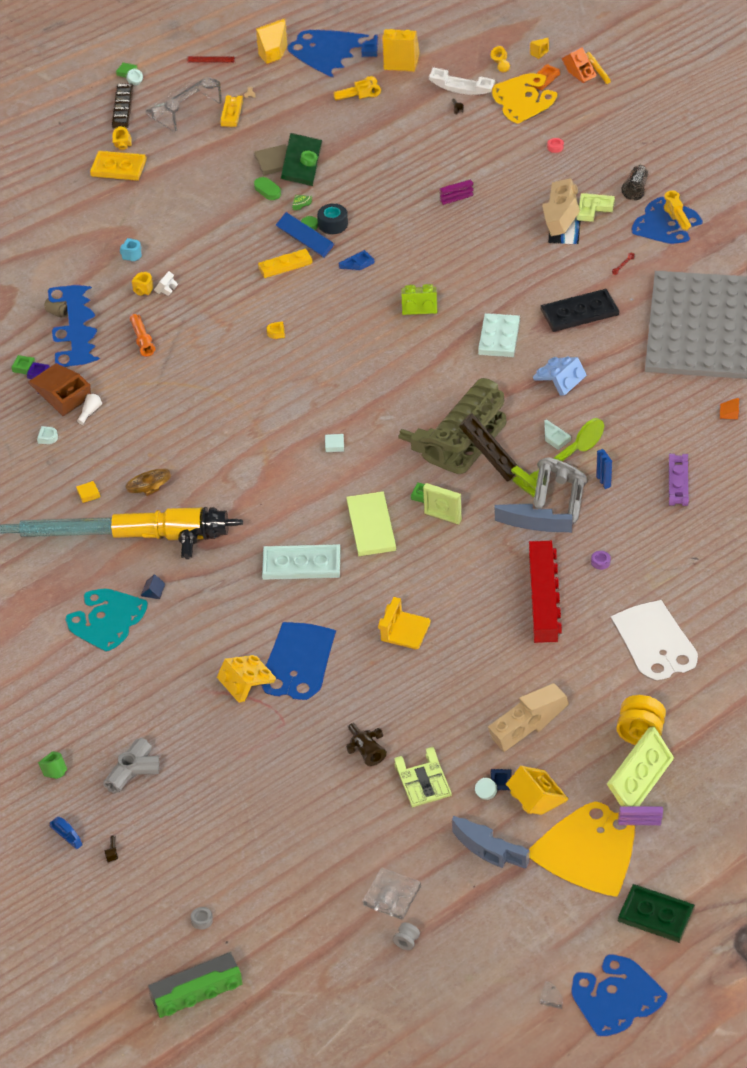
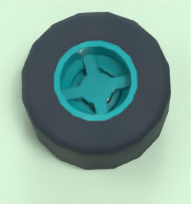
M330 203L318 210V227L323 233L335 235L345 231L348 227V213L344 206Z

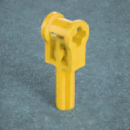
M369 76L364 80L354 82L355 87L334 92L333 96L336 101L358 95L359 99L376 97L380 94L381 88L377 85V79Z
M673 190L667 191L664 195L666 200L664 204L665 212L669 213L672 220H677L681 229L688 231L691 228V224L683 212V204L679 199V193Z

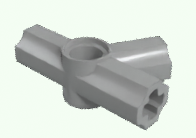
M136 739L127 752L119 755L117 765L103 781L104 786L109 792L119 793L128 780L134 778L137 774H159V756H147L152 750V745L146 739Z

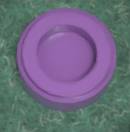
M596 551L592 554L591 565L594 568L603 570L610 566L611 557L607 552Z

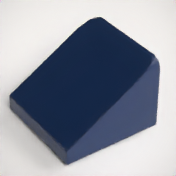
M491 769V780L496 784L497 790L511 791L506 783L512 777V769Z

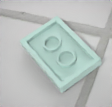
M485 313L478 355L514 357L520 316Z

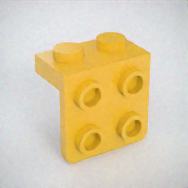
M393 597L391 603L386 606L384 618L379 620L378 629L380 630L381 641L416 650L420 648L431 623L429 618L402 612L401 598Z
M255 655L224 659L217 675V679L238 703L245 702L251 686L274 683L276 680L271 671Z

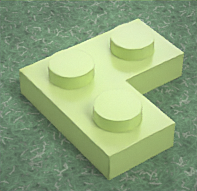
M581 193L579 202L580 212L577 215V220L593 222L596 211L613 212L615 196Z

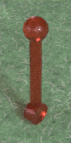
M629 253L628 258L612 270V274L617 275L619 270L629 260L635 258V254Z

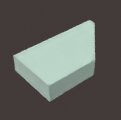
M547 419L545 420V441L559 450L571 441L569 434Z

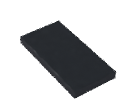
M607 289L541 305V311L553 332L619 315V309Z

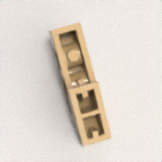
M571 178L552 182L549 203L542 205L551 236L564 234L580 212L576 200L578 188L576 184H573Z
M555 683L520 697L518 705L488 726L492 740L503 752H506L534 730L537 732L541 731L569 705L567 696Z

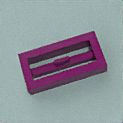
M471 179L440 188L441 204L445 205L472 197L473 182Z

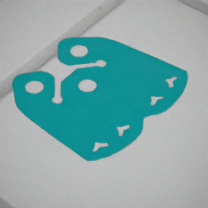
M112 589L91 590L84 594L86 605L93 606L104 601H108V604L94 607L88 615L90 626H86V616L82 611L67 614L65 620L69 630L74 635L104 651H110L127 638L129 627L137 624L143 618L148 603L147 600ZM94 594L99 596L96 601L90 599ZM104 612L105 617L98 618L97 613ZM74 617H80L81 619L78 623L72 622Z

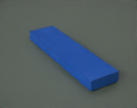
M287 212L276 223L279 229L323 258L334 246L332 241Z

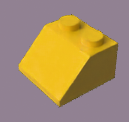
M520 766L506 783L511 790V795L521 802L523 810L529 814L542 815L567 802L569 799L545 770Z

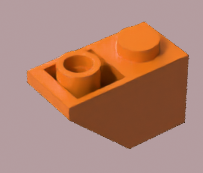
M583 47L561 58L568 73L582 83L597 76Z

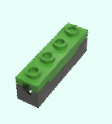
M231 952L152 983L148 985L155 1009L159 1017L162 1018L173 1015L176 1011L186 1007H192L203 1000L212 999L225 991L236 989L242 985V977Z

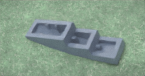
M533 504L494 505L495 521L529 530L572 533V514H553L552 509H533Z

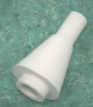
M86 395L82 413L77 419L79 424L83 425L87 417L102 405L101 398L98 395Z

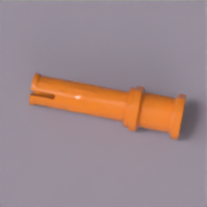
M137 314L131 315L130 322L137 336L136 343L140 347L141 355L145 357L153 355L156 349L154 344L151 343L152 338L147 334L141 316H137Z

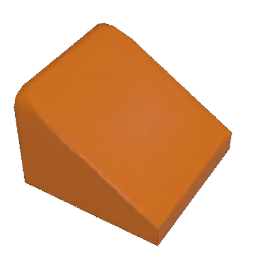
M739 398L720 404V419L738 420Z

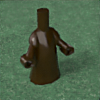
M354 723L349 724L348 729L353 736L350 739V743L346 745L347 752L349 754L356 751L355 746H357L367 766L372 767L381 763L385 759L387 751L372 737H376V739L382 738V729L360 731Z

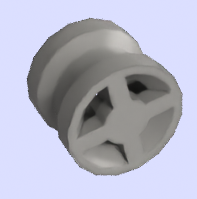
M401 923L399 933L395 934L393 941L401 949L412 950L415 945L414 940L419 938L420 931L410 923Z

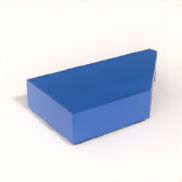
M374 35L373 39L362 43V57H377L378 35Z
M363 250L338 264L340 269L362 270L375 262L374 258Z

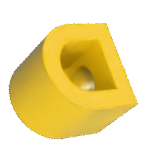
M117 127L113 131L112 142L119 150H126L128 146H132L131 135L125 127Z
M140 272L136 274L132 280L133 292L139 296L151 293L153 282L150 273Z

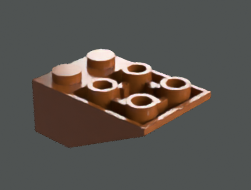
M57 363L28 381L62 416H65L84 403L86 395L91 394V385L79 373Z

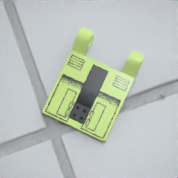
M433 747L426 749V759L429 763L406 769L402 756L394 758L396 771L400 776L412 807L452 796Z

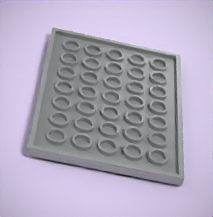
M655 271L645 372L747 379V276Z

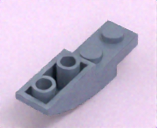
M453 816L452 832L472 853L500 868H503L506 862L525 869L529 864L528 849L520 845L508 843L501 838H494L493 829L485 825H479L465 818Z

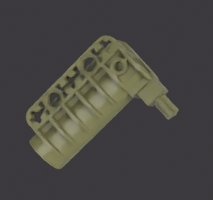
M486 378L478 379L436 429L430 428L426 431L418 428L415 433L401 429L398 438L410 442L411 450L422 453L423 458L429 463L455 474H463L468 471L482 453L460 429L459 425L469 414L473 413L486 429H492L489 433L495 438L507 423L505 413L499 411L504 405V393L498 390V384ZM466 452H474L472 455L465 454Z

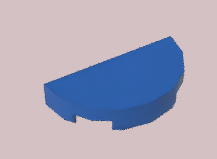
M57 816L50 822V827L75 849L83 845L76 831L66 820Z

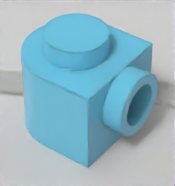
M126 239L125 243L120 247L122 259L137 261L142 257L141 245L138 240Z

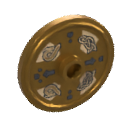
M154 469L141 473L127 482L126 490L129 493L144 492L146 496H149L160 490L159 486L171 478V473L168 469Z

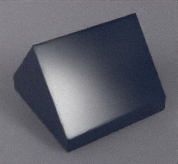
M154 574L146 580L141 597L160 599L165 583Z

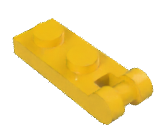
M226 95L220 120L221 126L237 127L241 106L243 105V96L232 97L231 95Z

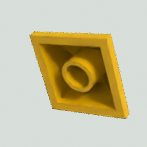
M285 19L256 28L258 55L266 64L280 60L288 46Z

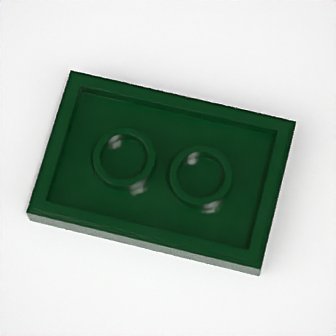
M633 884L619 913L618 922L680 943L695 909V904Z

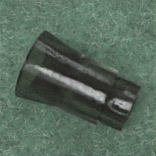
M634 166L627 180L622 185L621 192L627 199L636 201L644 196L645 184L648 178V171L645 166Z

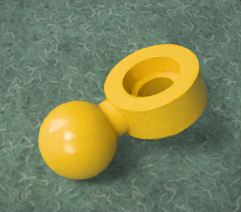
M502 46L494 47L490 53L491 58L494 62L498 63L497 68L500 72H507L510 69V64L506 61L507 51Z

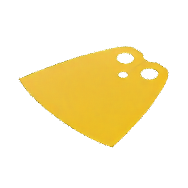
M591 802L562 819L528 849L529 858L549 872L575 885L604 895L618 897L631 859L635 825H627L622 830L614 828L613 822L618 819L619 812L611 811L603 803ZM598 808L602 810L603 816L599 819H593L590 816V811ZM603 827L604 832L598 833L597 828Z

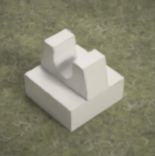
M168 271L154 291L158 294L162 292L169 296L178 286L177 282L173 279L174 275Z

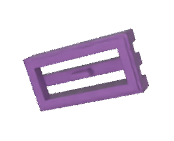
M621 806L618 825H661L663 807Z

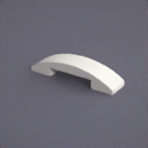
M433 68L429 76L431 82L446 90L468 95L489 93L492 91L495 79L479 77L478 81L448 76V70Z

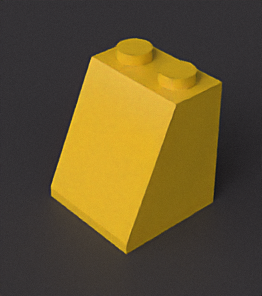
M385 29L382 38L384 70L415 72L420 53L416 31Z

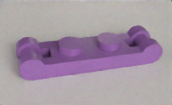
M669 453V506H675V504L688 506V454L679 456Z

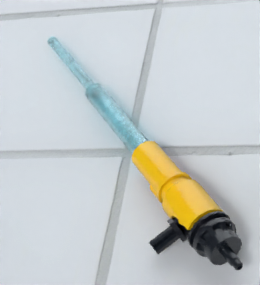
M207 507L168 508L163 513L160 510H156L155 513L113 514L111 518L20 520L19 524H0V534L20 533L21 537L112 534L113 538L143 537L157 539L165 536L167 540H178L182 543L181 558L188 560L192 557L193 544L197 542V539L204 538L208 540L209 536L210 539H216L220 535H228L229 526L243 525V520L228 519L227 510L219 511L215 507H210L209 511Z

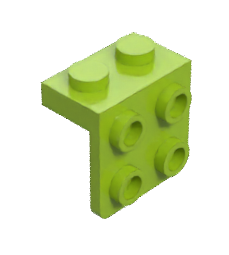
M423 284L422 287L405 285V288L401 289L402 315L437 313L436 287H433V284Z

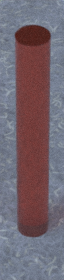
M188 56L187 61L188 63H235V56Z

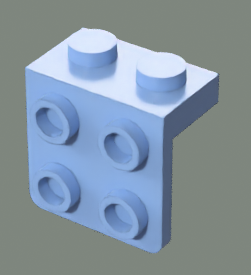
M553 357L548 360L544 367L536 371L537 373L533 376L534 381L552 380L559 395H566L587 375L578 357Z

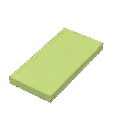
M384 491L346 497L358 556L396 551Z
M655 727L647 729L607 783L621 806H640L674 759Z

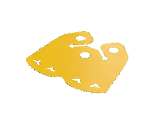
M524 74L497 83L492 89L494 100L503 105L504 115L512 122L518 124L552 106L557 98V92L545 90L541 93L540 102L537 103L536 100L539 96L537 90L534 87L524 85L528 83L537 87L542 86L546 80V76L542 74ZM534 78H540V81L537 83L533 80ZM531 92L532 95L530 97H526L525 93ZM550 94L552 97L551 99H545V95Z

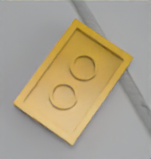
M98 151L91 167L90 175L91 177L139 181L147 160L146 155Z

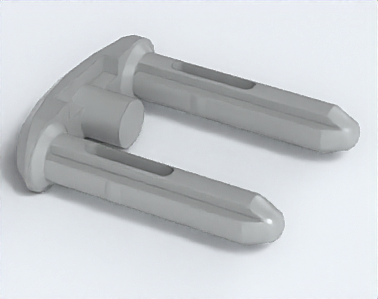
M549 457L539 460L537 463L539 473L533 501L535 508L541 509L545 505L549 476L552 471L556 473L555 481L557 483L564 484L567 481L572 484L567 514H572V524H574L579 517L583 486L587 483V477L575 467L560 460Z

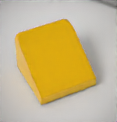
M549 38L530 42V55L540 59L549 52Z

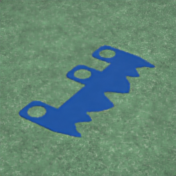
M70 285L48 289L50 302L67 301L69 326L54 327L52 329L54 342L71 341V351H62L55 354V363L64 367L84 365L100 359L89 353L95 345L88 342L94 338L97 329L83 324L95 317L94 312L84 306L90 299L83 296L86 290L91 289V286ZM54 290H60L63 293L59 299H54L51 294ZM60 329L67 332V336L63 339L56 337V332ZM60 355H68L70 358L69 362L61 364L58 361Z

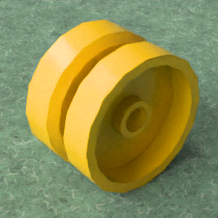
M632 695L627 697L621 704L616 731L624 741L633 745L638 743L649 727H655L661 736L666 709L661 702L650 696Z

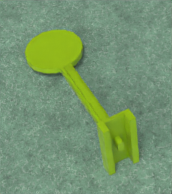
M599 418L589 420L578 432L576 441L553 459L564 461L577 449L582 452L591 449L604 432V422ZM516 465L511 469V472L516 475L512 479L513 482L534 498L539 470L529 475Z

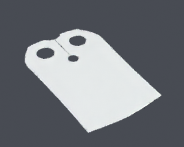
M662 600L637 605L611 616L639 671L654 680H661L671 677L674 672L684 673L696 667L698 659L696 649L680 629ZM660 650H665L667 654L661 655L659 652ZM680 655H685L689 658V662L686 665H680L677 663L676 658ZM656 663L664 666V671L654 673L651 670V666Z

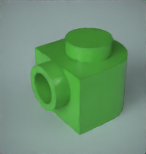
M52 751L38 762L45 777L58 779L64 776L67 771L65 761L59 752Z

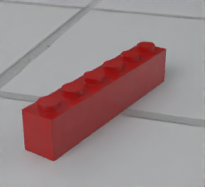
M552 540L529 541L534 643L558 642V634H562V623L557 620L561 619V608L556 605L560 604V593L555 590L559 589V579L554 575L558 574V564L554 563V560H557V549L553 548Z

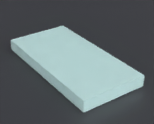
M340 544L264 546L263 580L340 578Z

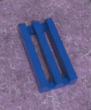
M601 449L597 451L596 478L600 479L604 489L611 487L612 460L606 451Z

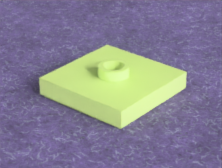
M426 483L423 487L424 514L460 524L462 520L461 494Z

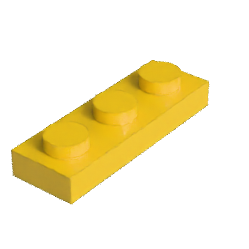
M302 249L259 262L258 268L263 277L268 278L312 264V258L307 249Z

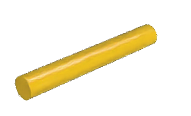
M587 52L586 55L591 65L603 81L609 84L611 82L609 76L593 55Z

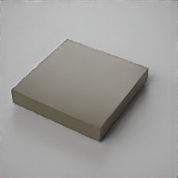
M286 144L254 152L264 176L282 172L287 150Z

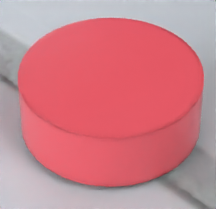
M552 138L547 142V149L552 153L561 152L564 149V142L559 138Z

